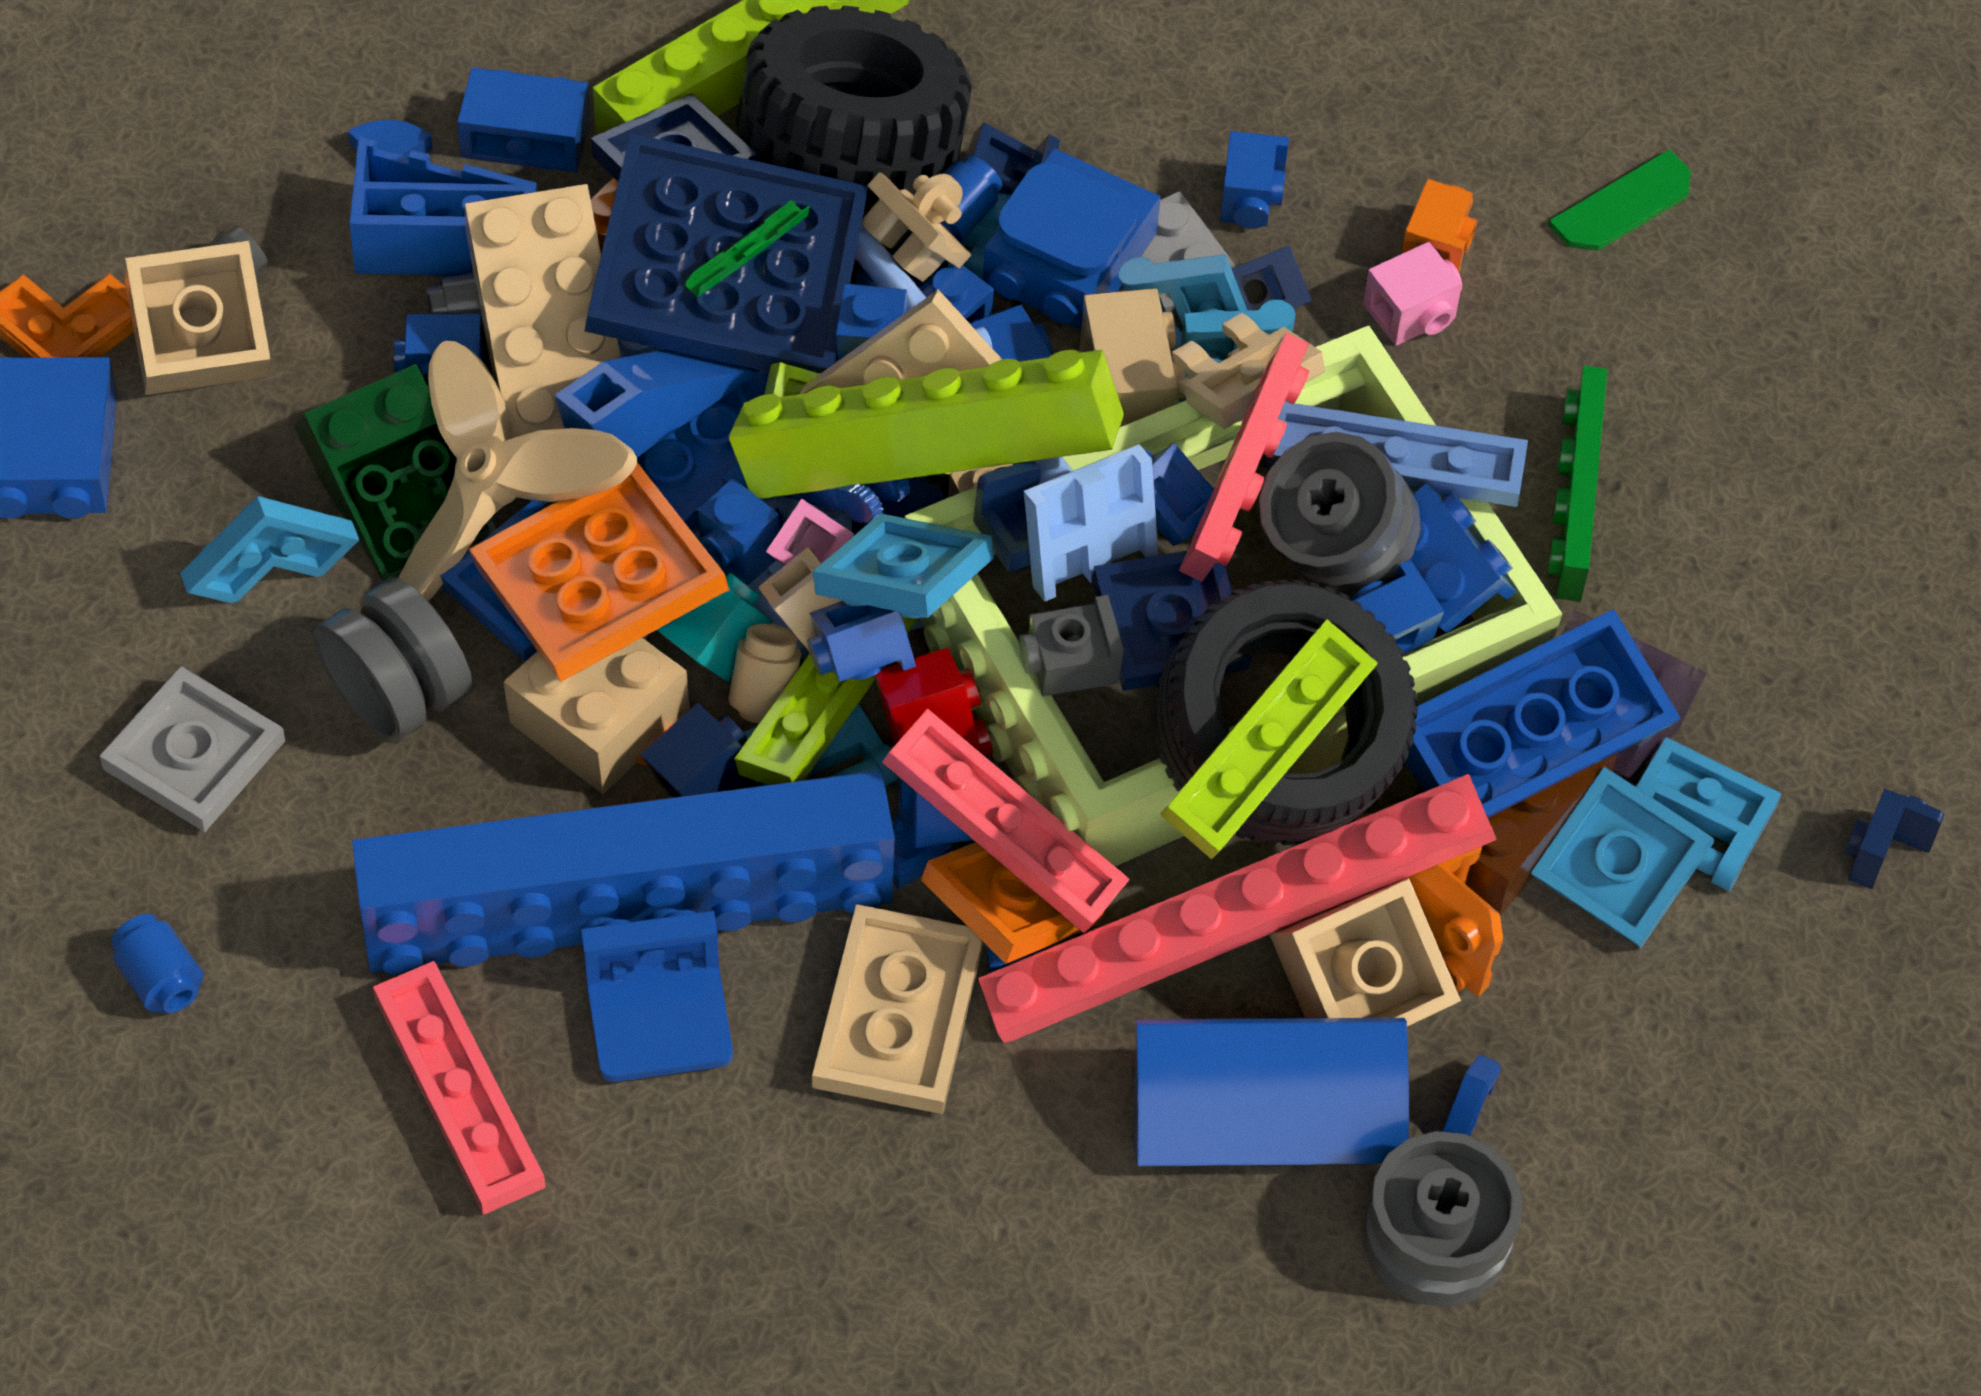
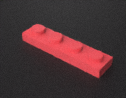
M1285 333L1269 357L1179 569L1180 572L1203 582L1215 563L1226 567L1242 534V531L1232 527L1239 509L1247 512L1250 511L1265 479L1264 476L1255 473L1262 454L1272 458L1286 430L1287 423L1278 419L1285 401L1292 405L1295 404L1309 375L1310 370L1300 366L1309 345L1308 342Z
M929 709L921 715L882 761L884 765L1083 933L1094 924L1130 880L1072 830L1067 831L1062 821Z
M435 961L373 986L375 1001L482 1214L485 1215L546 1188L544 1174Z

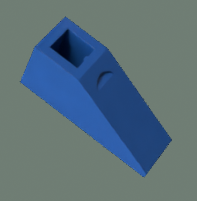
M664 349L603 361L555 394V399L564 429H589L612 434L632 448L635 455L639 457L752 378L753 372L748 367Z

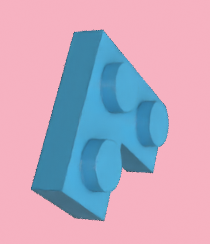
M257 496L241 510L240 514L212 542L203 548L202 552L180 575L187 593L234 603L238 602L273 567L315 577L324 575L359 541V538L351 520Z

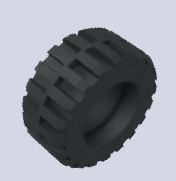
M828 6L812 7L807 13L796 10L785 14L779 21L775 19L769 23L752 40L748 48L736 120L737 135L757 154L758 162L866 186L880 172L899 190L906 189L915 195L917 191L913 188V183L919 176L926 175L928 178L942 174L952 162L959 160L971 100V80L961 58L954 49L948 50L942 38L935 33L927 34L923 32L921 25L908 19L902 22L891 18V13L875 10V13L859 11V7L842 6L841 9L829 10ZM869 187L865 208H872L879 199Z

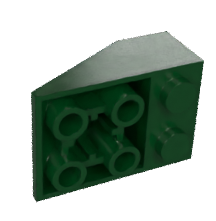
M417 364L305 412L295 426L318 477L344 519L352 521L359 538V543L383 581L388 577L399 578L415 545L444 503L455 475L457 458L439 431L431 404L430 391ZM491 518L482 527L472 544L485 539L496 530Z

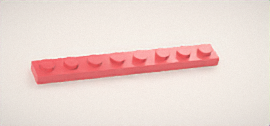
M1469 774L978 979L999 1037L1004 1043L1010 1042L1497 839Z

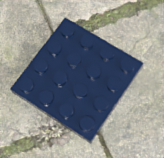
M630 133L584 332L766 372L770 371L771 364L781 362L821 374L835 364L837 353L836 331L844 285L850 284L868 186ZM790 200L795 201L796 206L801 210L810 206L806 218L701 296H695L685 287V282L692 272L722 251L726 252L733 245L764 224V220Z

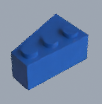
M359 136L349 223L355 274L459 275L473 272L464 224L465 203L537 192V185L535 182L467 164L464 165L461 171L430 163L429 154L411 150L408 157L377 149L376 140Z

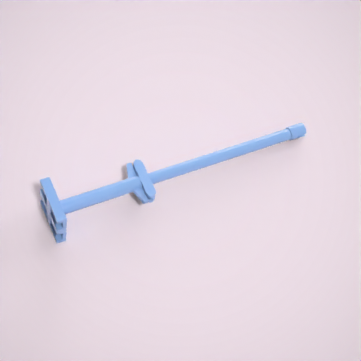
M861 225L855 260L878 287L907 289V308L910 310L926 298L925 295L882 243ZM984 327L975 329L992 348V342L987 330ZM1140 444L1074 471L1063 457L1035 461L1041 469L1039 485L1024 491L1032 584L1044 601L1056 597V584L1080 574H1084L1091 583L1094 566L1110 564L1114 560L1139 550L1145 557L1158 555L1152 459Z

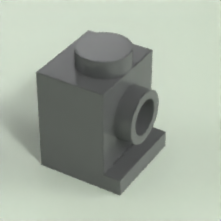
M1108 595L1095 597V603L1090 605L1031 614L1028 634L1020 635V653L1025 672L1027 674L1036 673L1042 696L1118 684L1124 649Z

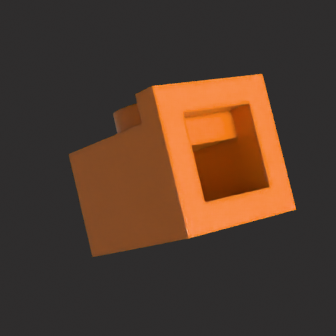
M1427 179L1406 228L1401 254L1430 242L1442 259L1451 261L1460 274L1463 254H1467L1478 221L1468 217L1473 204V193L1459 186L1447 185Z

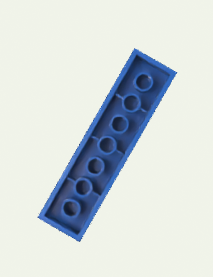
M882 771L352 840L359 905L370 973L385 971L391 975H401L432 961H435L436 964L451 962L457 966L468 967L478 965L491 956L514 953L527 958L541 957L552 952L554 948L581 945V929L596 927L602 922L613 919H624L630 922L657 919L678 910H691L696 913L714 911L718 930L735 931L746 927L751 921L780 918L785 922H801L810 919L818 912L844 909L849 913H854L856 904L878 908L881 904L893 903L895 838Z

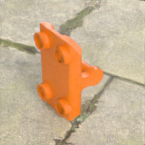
M1370 813V814H1362L1361 816H1359L1357 819L1353 820L1352 822H1354V821H1356V820H1359V819H1361V818H1364V817H1366V816H1368V815H1371V814H1373V813ZM1482 846L1404 878L1410 879L1457 992L1466 987L1477 998L1490 985L1493 975L1491 967L1494 957L1499 954L1503 942L1500 914L1465 885L1469 867L1479 859Z

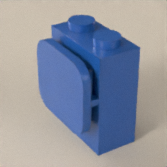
M1054 148L1044 163L1034 166L1027 172L1001 209L998 229L984 247L983 281L994 288L998 295L1006 299L1018 300L1046 313L1048 317L1060 324H1070L1081 330L1084 295L1117 292L1122 285L1118 275L1120 267L1132 258L1141 257L1157 234L1161 196Z

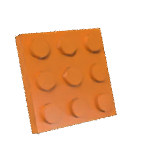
M638 463L632 473L622 483L608 490L582 498L557 501L469 549L478 571L560 682L729 590L724 572Z

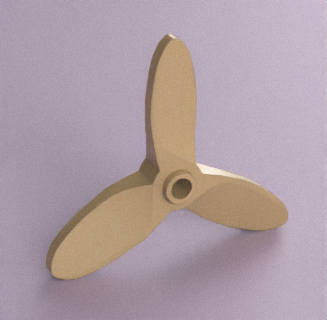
M455 341L440 343L433 352L429 363V390L439 431L457 458L455 475L444 503L415 545L399 578L414 587L429 601L443 584L440 575L461 561L482 527L503 506L511 503L516 497L535 501L555 502L582 498L608 490L622 483L632 473L637 464V456L632 448L614 435L597 430L578 428L534 431L513 438L509 412L499 387L484 362L470 349Z

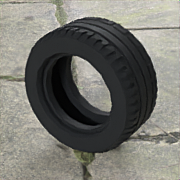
M1285 579L1277 580L1276 583L1272 581H1263L1260 585L1254 583L1246 586L1244 590L1240 588L1232 591L1229 596L1225 595L1216 604L1207 608L1190 627L1169 657L1156 686L1158 689L1154 695L1155 707L1153 708L1152 718L1155 719V722L1152 724L1153 731L1157 735L1155 739L1156 749H1159L1161 752L1159 758L1162 764L1167 766L1165 771L1168 778L1173 779V786L1179 792L1230 733L1222 717L1220 685L1228 665L1251 654L1283 653L1294 657L1327 619L1378 663L1343 704L1346 712L1348 739L1341 762L1318 773H1285L1235 833V836L1239 838H1250L1251 842L1260 843L1264 840L1266 844L1276 845L1277 843L1292 845L1294 842L1301 844L1351 823L1361 816L1389 787L1403 768L1402 765L1406 762L1409 755L1408 751L1414 741L1413 735L1416 733L1417 726L1415 719L1418 714V707L1415 706V703L1418 700L1416 691L1412 689L1415 683L1413 676L1409 673L1411 668L1408 662L1402 658L1404 653L1401 647L1395 644L1396 639L1391 633H1386V626L1382 621H1377L1372 612L1369 610L1365 612L1361 608L1363 605L1356 600L1352 602L1348 599V595L1341 592L1335 594L1334 589L1327 586L1322 588L1317 583L1309 582L1305 585L1303 581L1293 580L1288 582Z

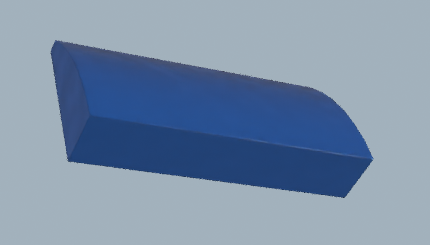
M1612 609L1417 706L1418 714L1415 719L1417 723L1416 733L1413 735L1414 741L1408 751L1409 755L1405 764L1425 792L1469 774L1487 818H1490L1677 723L1681 717L1615 609Z
M1405 1018L1136 1020L1134 1151L1138 1166L1382 1164L1388 1153L1409 1139L1407 1021Z

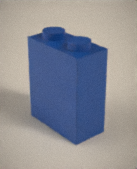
M110 357L0 358L1 518H18L25 513H56L65 518H80L88 513H107L117 388Z

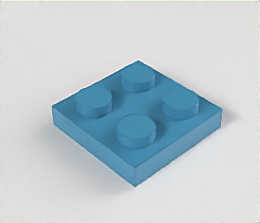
M880 513L813 571L815 594L840 599L851 606L869 605L897 611L900 615L908 618H928L994 559L992 535Z
M1603 767L1533 868L1531 875L1641 949L1714 844V839L1617 774Z

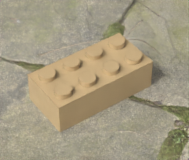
M588 184L465 203L464 224L493 378L499 387L509 412L512 437L538 430L564 429L555 394L603 361L621 358L616 338L584 332L601 258Z

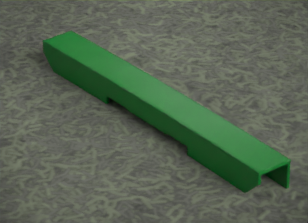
M790 200L764 220V224L733 245L726 252L722 251L692 272L685 282V287L695 296H701L806 218L810 206L801 210L796 206L795 201Z

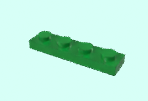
M1583 365L1578 389H1566L1562 424L1573 426L1572 438L1562 437L1557 474L1568 475L1567 488L1557 487L1552 513V524L1563 525L1562 539L1552 537L1547 564V574L1558 576L1556 599L1581 602L1589 572L1607 368Z

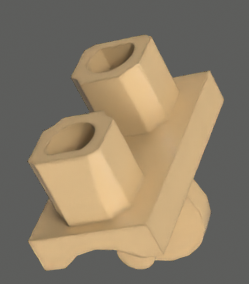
M880 172L867 185L879 199L863 218L861 225L880 243L890 249L908 228L913 232L893 255V258L908 273L924 282L945 259L960 269L971 256L960 242L940 223L945 220L948 224H953L959 220L962 214L958 208L963 196L962 187L952 176L947 174H939L928 178L926 175L919 176L913 183V188L917 191L915 195L906 189L899 190Z

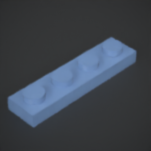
M1284 402L1278 419L1286 422L1287 427L1272 458L1266 456L1265 467L1272 468L1285 450L1307 437L1330 432H1341L1363 437L1381 450L1412 491L1419 490L1427 483L1440 495L1447 496L1453 492L1458 498L1517 507L1528 440L1296 403L1292 405Z

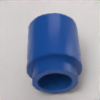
M967 155L962 161L952 162L942 173L952 176L962 187L963 196L958 206L962 213L961 217L953 224H948L945 220L940 222L960 243L998 202L997 193L1003 187L1002 181L995 170L985 161L973 155Z
M142 914L133 917L117 929L111 939V947L114 950L113 961L148 1011L153 1013H175L186 1008L195 1000L199 992L198 988L203 981V971L169 923L159 921L153 914Z

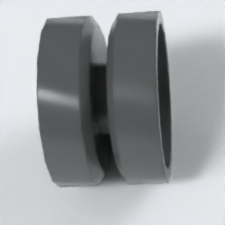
M1330 432L1309 436L1285 450L1268 471L1259 497L1261 525L1273 547L1289 562L1290 566L1299 576L1307 582L1319 584L1322 588L1325 586L1332 588L1335 594L1341 592L1345 595H1354L1361 588L1372 582L1381 580L1385 584L1394 579L1399 564L1411 559L1421 532L1419 504L1407 482L1394 469L1381 450L1363 437L1351 434Z
M388 577L366 592L360 600V613L352 609L343 608L319 624L313 632L318 655L337 691L350 708L385 742L399 743L423 726L427 720L426 708L443 712L468 695L473 688L470 669L450 629L433 606L414 587L401 578Z
M1435 1131L1404 1141L1387 1154L1374 1177L1371 1189L1370 1202L1365 1215L1363 1245L1372 1270L1393 1292L1418 1304L1450 1307L1476 1300L1498 1282L1510 1259L1513 1241L1520 1226L1522 1192L1512 1167L1493 1147L1466 1134Z

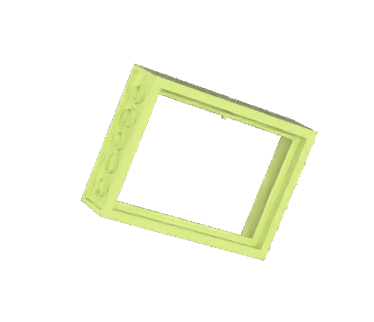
M1369 325L1316 347L1322 351L1325 372L1304 384L1295 402L1296 404L1436 426ZM1187 400L1120 427L1112 450L1064 456L1063 458L1074 471L1138 444L1143 449L1147 448L1154 455L1175 443L1197 470H1200L1227 458L1242 421L1223 429L1190 406ZM977 486L905 515V518L981 533L973 522ZM1459 498L1476 519V522L1468 529L1480 545L1490 539L1513 567L1505 577L1517 592L1507 600L1497 592L1471 614L1475 621L1434 638L1404 654L1402 658L1408 662L1411 668L1409 673L1414 678L1415 686L1412 689L1416 691L1418 700L1415 706H1419L1555 638L1562 612L1488 502ZM978 573L928 618H920L925 626L924 637L930 652L948 647L958 670L961 671L967 668L971 670L981 700V705L971 708V711L975 710L986 726L993 749L992 757L999 763L1005 761L1015 777L1013 781L1062 821L1067 831L1072 830L1114 866H1118L1184 836L1160 815L1178 793L1173 786V779H1169L1165 771L1167 766L1162 764L1160 758L1108 781H1103L1052 695L1042 696L1036 673L1027 674L1025 672L1021 659L1020 642ZM1342 705L1286 772L1287 774L1318 773L1341 762L1348 739L1344 705ZM1235 725L1228 729L1231 731L1235 727Z

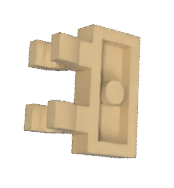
M1240 313L1222 323L1224 334L1231 338L1238 346L1237 349L1228 353V358L1218 363L1213 360L1194 341H1190L1172 351L1174 362L1182 367L1188 375L1178 381L1179 392L1186 396L1187 403L1223 429H1226L1237 422L1243 421L1268 359L1285 333L1303 340L1285 327L1268 335L1251 318ZM1310 343L1300 366L1310 370L1305 383L1325 372L1322 351Z

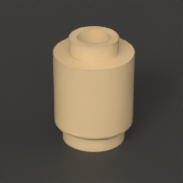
M755 624L748 627L745 639H741L738 642L728 701L733 708L739 711V715L747 721L760 723L799 669L801 651L796 646L797 637L791 630L774 624Z

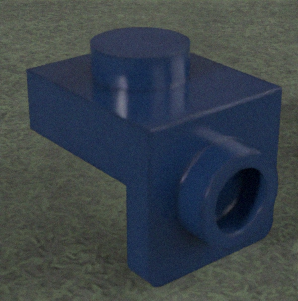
M984 122L973 134L967 155L976 156L990 165L1002 181L1003 187L999 192L1012 195L1031 168L1044 163L1054 148L1058 150L1060 140L1049 134L1034 150Z
M1035 461L1000 467L978 478L973 522L982 534L992 535L993 551L1008 572L1031 566L1024 491L1039 485L1041 469Z
M1884 788L1871 822L1858 817L1844 853L1856 857L1848 880L1872 889L1892 839L1929 853L1945 816L1944 812L1929 806L1925 801L1916 796L1900 795Z

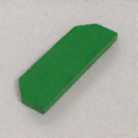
M1669 149L1549 220L1548 226L1568 247L1599 251L1686 199L1689 193L1691 169Z

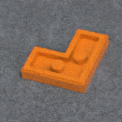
M110 273L64 308L24 274L0 291V337L24 358L101 357L134 332L126 286Z

